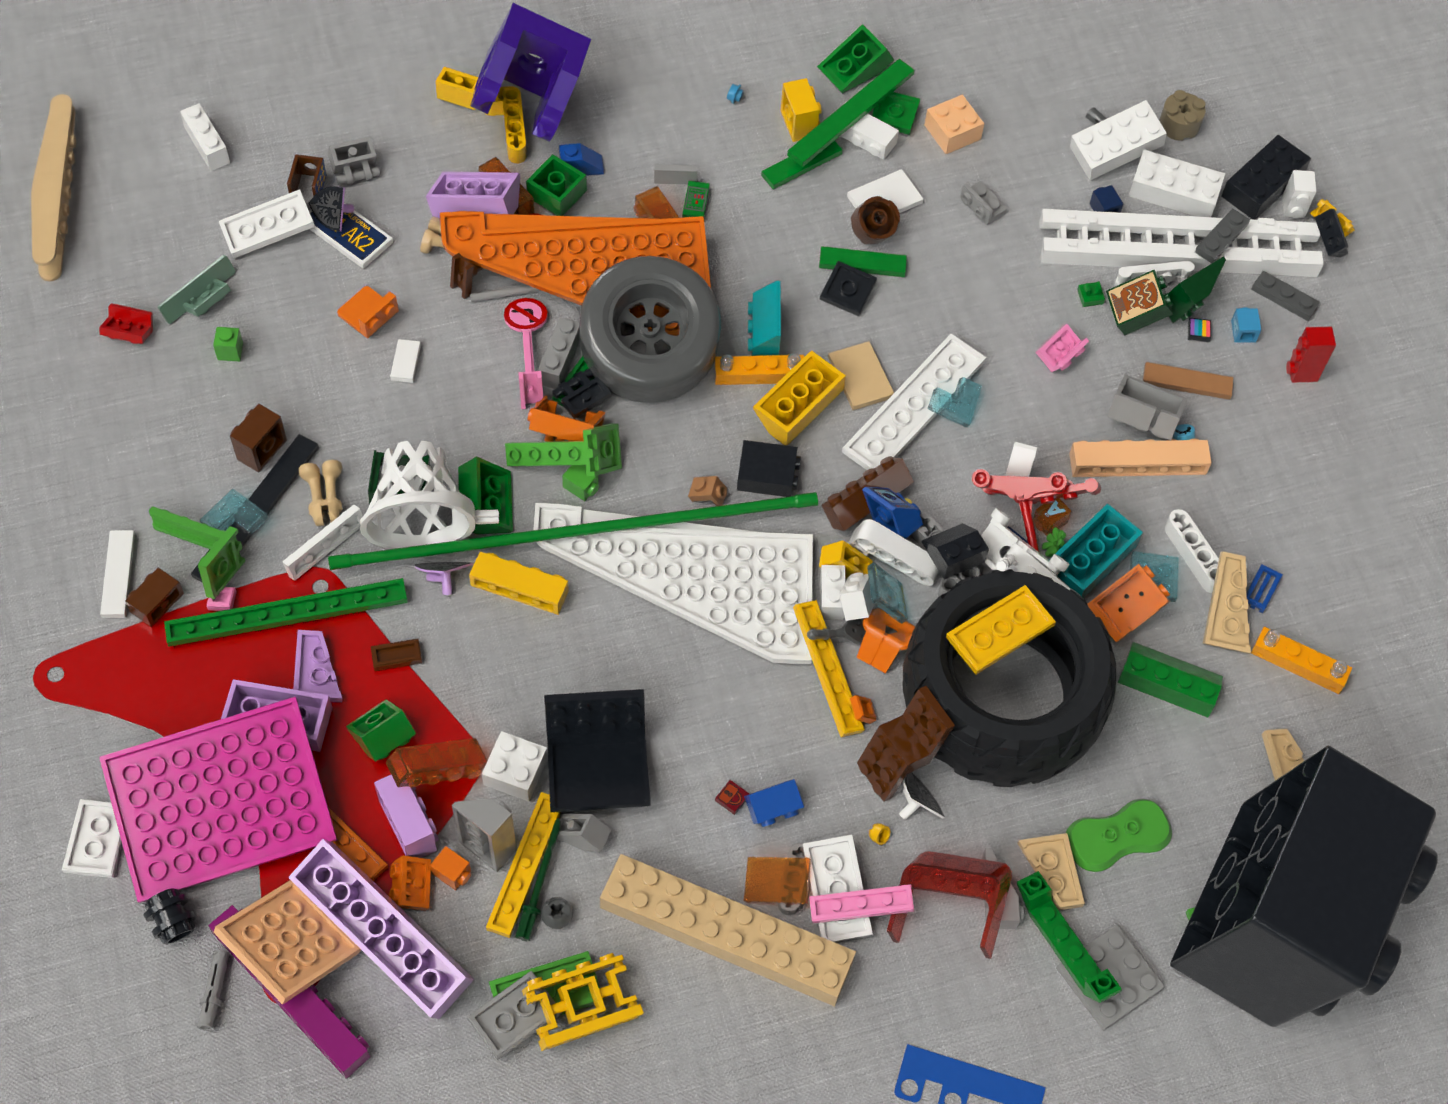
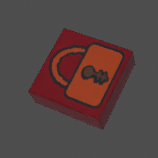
M729 780L715 797V801L735 815L746 802L744 796L749 793Z

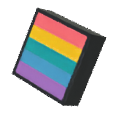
M1189 318L1188 340L1210 342L1211 320Z

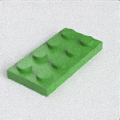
M589 951L489 981L493 998L530 971L537 978L542 977L544 981L552 978L551 974L556 971L566 969L568 973L576 970V965L586 961H590L592 965ZM595 972L583 976L584 979L595 976L598 988H600ZM566 982L545 988L555 1003L561 1001L557 989L567 985ZM588 985L568 991L574 1011L594 1005Z

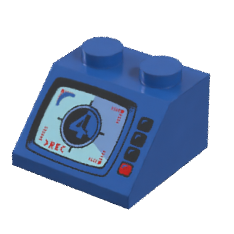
M864 487L862 489L872 519L906 539L923 525L920 516L921 511L918 506L907 502L900 493H894L889 488Z

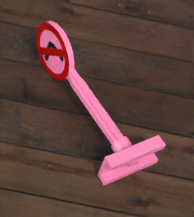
M533 298L516 299L509 303L504 310L506 325L515 331L523 333L525 372H518L521 409H526V404L537 403V401L540 402L543 399L541 371H534L532 331H536L546 323L548 312L546 306L541 301Z

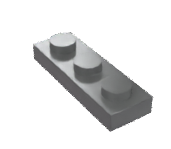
M1232 208L1196 247L1195 253L1210 263L1215 262L1248 226L1250 219Z
M1262 271L1251 288L1254 292L1306 321L1310 319L1320 303L1318 300L1265 271Z

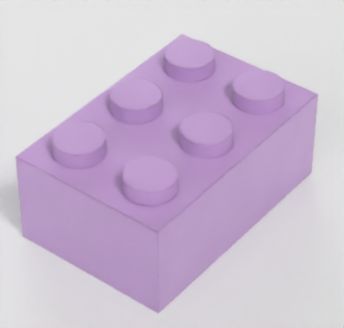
M400 770L374 782L379 802L405 856L423 858L436 852L435 842L439 841L436 834L437 830L432 819L427 817L426 808L421 797H417L416 788L411 777H405L403 771Z

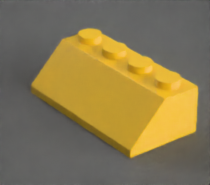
M811 350L753 406V410L768 433L783 445L788 446L844 390L846 375Z

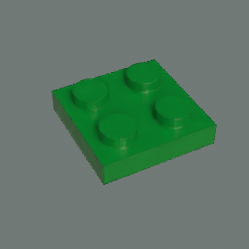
M893 92L874 108L872 116L899 130V133L910 135L921 99Z

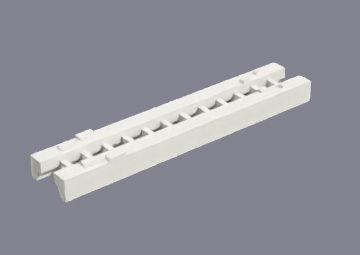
M1042 209L1039 229H1056L1057 238H1043L1040 256L1041 263L1127 267L1190 261L1195 266L1194 271H1200L1212 263L1195 253L1198 245H1195L1194 236L1206 237L1223 218ZM1273 218L1250 219L1248 226L1216 260L1223 256L1225 257L1226 261L1221 272L1261 274L1262 271H1265L1271 275L1318 277L1323 266L1322 251H1303L1300 242H1317L1320 232L1317 223L1274 221ZM1066 230H1077L1078 239H1068ZM1088 231H1098L1099 240L1098 238H1090L1088 240ZM1109 232L1120 233V241H1109ZM1130 233L1141 234V242H1131ZM1152 234L1163 235L1164 243H1152ZM1173 235L1184 236L1185 244H1173ZM1237 239H1248V248L1237 247ZM1258 239L1269 240L1270 249L1259 248ZM1279 241H1290L1291 250L1280 249Z

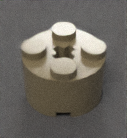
M1177 90L1174 94L1170 95L1165 101L1159 119L1167 133L1166 136L1178 141H1183L1184 138L1189 137L1190 139L1194 138L1198 134L1205 116V101L1183 90Z

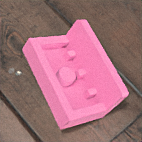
M1065 324L1035 353L1051 372L1058 369L1063 371L1071 365V359L1074 356L1078 357L1086 350L1084 346L1089 340L1087 338L1080 340L1069 325Z

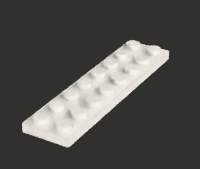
M950 334L842 448V453L866 470L876 468L880 465V461L886 457L892 456L897 458L985 363L986 357L953 334Z

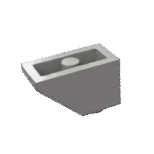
M560 814L561 828L557 840L584 851H602L611 832L610 828L592 814Z

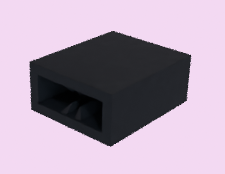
M743 440L737 491L791 497L792 489L797 490L798 476L794 475L795 469L799 470L801 456H797L798 447Z

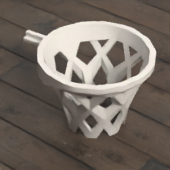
M421 440L415 452L409 441L398 443L394 453L391 448L385 451L380 481L367 512L360 520V531L370 543L385 549L463 540L475 530V524H498L499 511L475 510L472 500L461 494L455 485L441 446L435 450L431 442ZM405 451L410 460L406 466L401 465L398 467L397 464ZM425 452L428 453L434 463L433 470L422 460ZM424 480H425V481H427V484L425 485V487H424L423 490L421 491L422 485H423ZM443 480H444V481L446 482V484L449 486L450 491H449V490L447 489V487L443 484ZM400 489H402L405 492L403 494L397 495ZM440 506L452 509L451 525L446 526L437 516ZM393 508L396 516L385 530L381 529V512ZM415 508L427 518L421 535H413L405 520ZM376 516H377V526L372 522V520H373ZM432 524L439 529L429 533ZM401 525L406 535L393 532Z

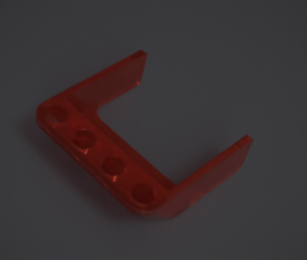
M931 851L920 853L904 869L899 886L911 884L912 894L914 889L986 901L989 905V912L980 949L985 958H992L1012 879L1010 867L1005 863ZM907 912L891 914L887 932L895 943L900 941Z

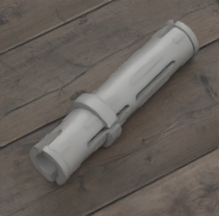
M213 951L205 994L200 1000L202 1008L197 1024L200 1030H214L217 1009L221 1007L222 1003L220 995L230 954L226 951Z

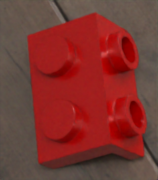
M111 303L108 306L109 317L99 327L100 335L111 339L130 341L133 344H143L153 332V314L149 311Z

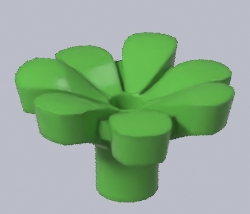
M1055 527L1052 530V534L1049 533L1046 540L1048 542L1042 544V549L1046 550V556L1052 557L1066 544L1064 541L1066 533L1063 530L1060 531V529Z

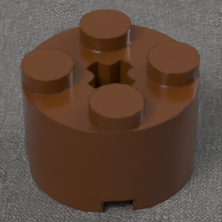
M880 196L867 199L851 215L853 232L864 244L883 242L896 232L900 222V213L897 206L892 201Z

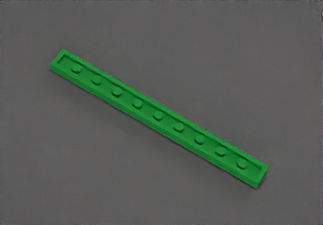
M400 578L164 621L167 644L170 647L408 602L404 580Z

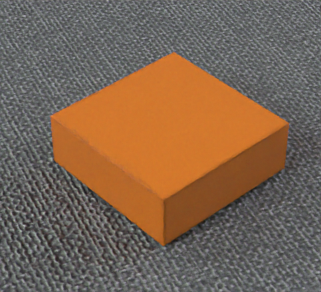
M858 695L850 698L857 721L869 724L876 721L877 718L871 699Z

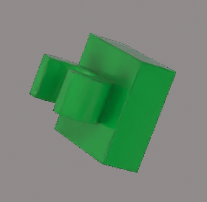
M1100 281L1078 285L1077 291L1083 307L1104 304L1105 297Z

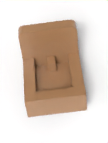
M718 476L694 477L688 497L692 502L712 500L716 506H722L727 496V487Z

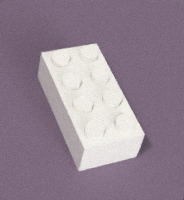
M1147 100L1072 135L1070 149L1088 179L1093 180L1141 157L1143 150L1153 151L1164 146L1167 133Z
M1143 150L1128 196L1192 216L1211 217L1225 173Z

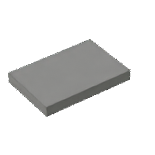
M532 971L467 1016L468 1021L497 1061L535 1034L538 1028L547 1025L540 1001L527 1005L526 996H523L522 990L528 986L527 982L537 978ZM542 989L535 992L536 995L546 992L550 1005L555 1004V1001L552 999V997L549 995L546 989ZM562 1012L555 1014L554 1017L557 1018Z

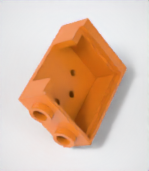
M545 395L540 402L537 401L534 408L530 409L527 418L530 421L529 430L545 434L544 441H553L554 437H556L555 441H584L583 430L602 426L606 412L600 410L597 413L587 411L585 422L556 414L558 402L548 400V396Z
M1141 564L1136 565L1088 603V607L1096 617H1100L1109 635L1115 642L1122 640L1171 602L1167 598L1171 594L1162 583L1159 586L1152 579L1155 577V574L1147 565L1144 567Z

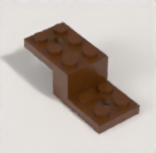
M927 686L918 689L902 716L878 727L857 762L861 773L867 777L874 792L881 797L883 802L893 797L907 774L931 763L955 726Z

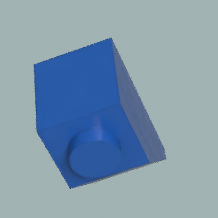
M581 143L559 145L561 160L583 172L586 176L604 174L601 154Z

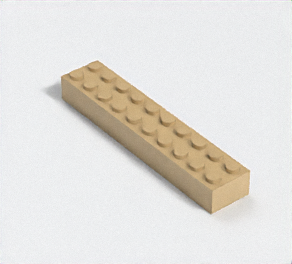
M620 854L600 896V908L834 1007L856 954V951L623 854Z

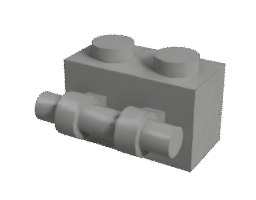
M371 136L329 146L328 157L333 174L344 173V175L336 176L338 185L344 183L347 185L353 184L354 181L361 179L371 180L372 177L380 175L378 167L370 168V165L375 164L377 157ZM362 167V171L351 173V170Z

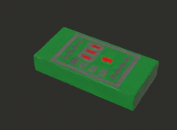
M688 182L682 218L705 215L710 183Z

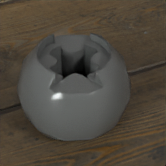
M552 897L543 904L540 914L546 926L552 929H561L571 921L573 910L567 900L561 897ZM552 910H554V911H556V912L559 911V910H561V916H559V915L556 914V915L553 917V916H552Z

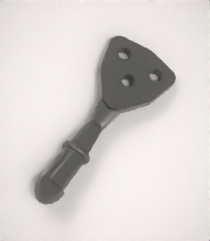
M861 619L848 620L842 628L836 630L827 628L810 629L807 632V637L810 640L846 637L853 643L861 645L866 631L863 628Z

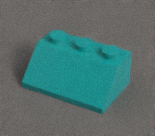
M775 281L754 292L752 302H748V315H752V320H748V333H752V338H748V351L752 352V356L779 355L781 340V281Z

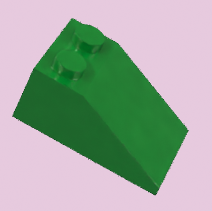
M862 24L817 67L841 93H844L880 74L894 61V58L888 49Z

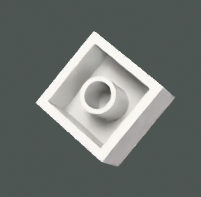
M501 731L482 772L483 785L529 802L548 760L547 747Z

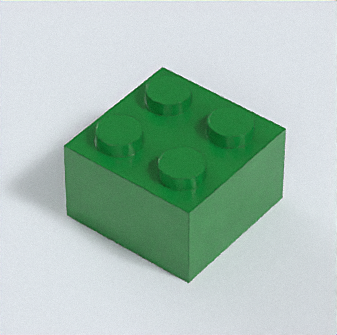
M552 154L526 181L527 197L555 215L563 216L587 191L586 174Z

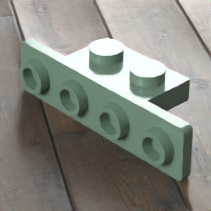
M222 255L158 306L160 313L167 323H173L185 312L199 317L205 314L216 302L225 298V295L231 291L225 281L236 272L229 258Z

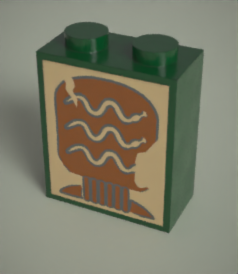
M1155 269L1106 290L1117 327L1124 336L1173 315L1171 306L1174 304L1170 294H1166L1165 288L1168 287L1163 275L1159 276Z

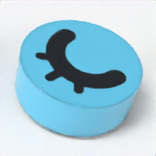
M1188 424L1177 425L1172 438L1176 440L1194 439L1195 428Z

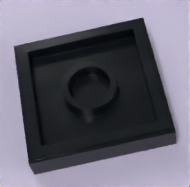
M837 261L820 295V300L859 317L877 282V277Z

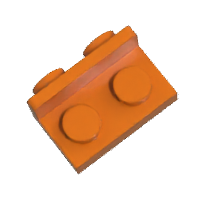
M403 855L392 863L390 868L392 888L390 889L389 897L400 908L421 911L429 909L431 859Z

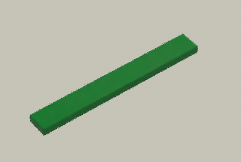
M898 59L787 151V156L801 167L805 166L911 78L915 70L901 59Z

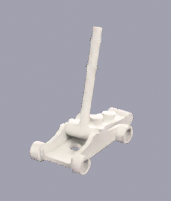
M995 508L990 515L992 517L991 523L981 535L989 548L985 563L992 570L1005 571L1012 569L1015 572L1038 573L1052 578L1054 582L1070 590L1071 588L1057 577L1059 572H1065L1070 564L1057 554H1054L1050 560L1045 558L1008 529L1006 525L1011 518L998 508ZM1005 546H1010L1011 548L1002 558V548H1004Z

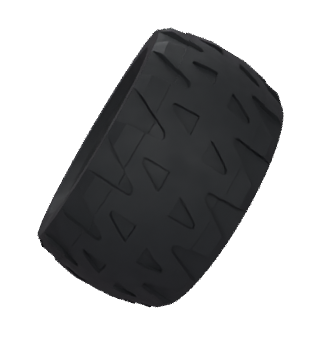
M1012 569L1005 571L993 570L989 574L976 577L970 576L959 581L947 593L940 595L922 615L913 630L903 663V694L907 708L918 689L927 686L954 723V728L934 757L954 768L955 773L969 780L993 783V786L1014 787L1030 782L1036 784L1050 779L1069 768L1088 752L1100 736L1115 700L1116 661L1104 623L1100 617L1094 615L1088 607L1086 600L1075 591L1069 590L1054 582L1052 578L1038 573L1015 572ZM1026 585L1056 621L1055 626L1032 639L1026 645L1041 653L1056 670L1062 684L1063 702L1042 716L1014 720L998 717L984 711L965 695L953 671L952 661L959 653L948 641L946 634Z

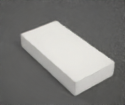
M398 339L390 375L391 381L414 382L421 348L420 341Z

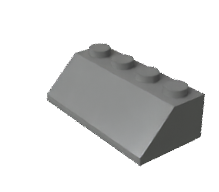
M492 798L455 802L452 805L459 843L494 871L498 872L517 851L512 810L505 803H498Z

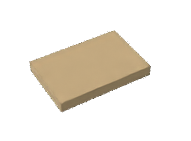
M870 341L828 353L831 365L846 375L843 391L852 410L886 401L894 394Z

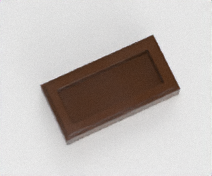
M419 639L371 646L374 671L422 663Z

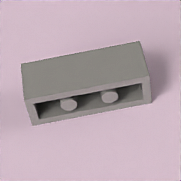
M562 317L559 318L538 368L542 375V386L556 389L558 384L564 381L580 343V322Z

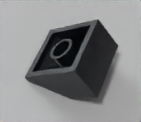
M963 523L922 540L923 546L944 580L985 563L989 551L978 530Z

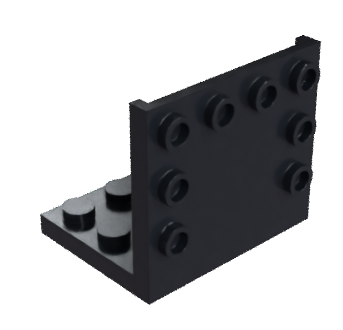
M644 689L544 695L550 812L651 806L645 740Z

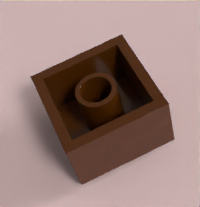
M259 403L246 414L245 419L240 425L233 428L230 435L237 460L258 473L287 441L281 416Z

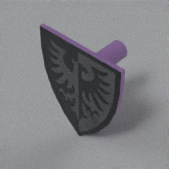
M329 186L321 189L308 203L316 219L323 226L331 230L341 231L343 213H353L354 211L352 204H344V187Z
M473 563L415 564V568L428 572L426 575L427 581L442 582V594L450 595L452 594L451 571L471 566Z

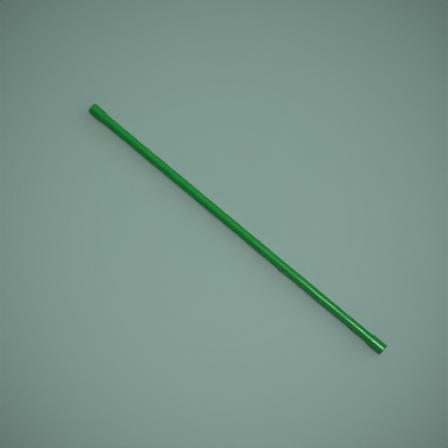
M816 492L797 494L791 497L358 554H341L328 556L330 570L387 561L780 509L818 506V496Z

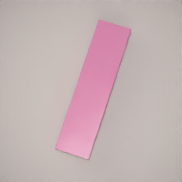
M911 884L809 896L812 923L914 912Z

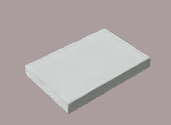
M902 169L847 192V197L855 209L867 199L875 196L892 201L897 206L899 213L923 204L924 200Z
M80 799L62 871L69 874L114 878L122 841L111 802Z

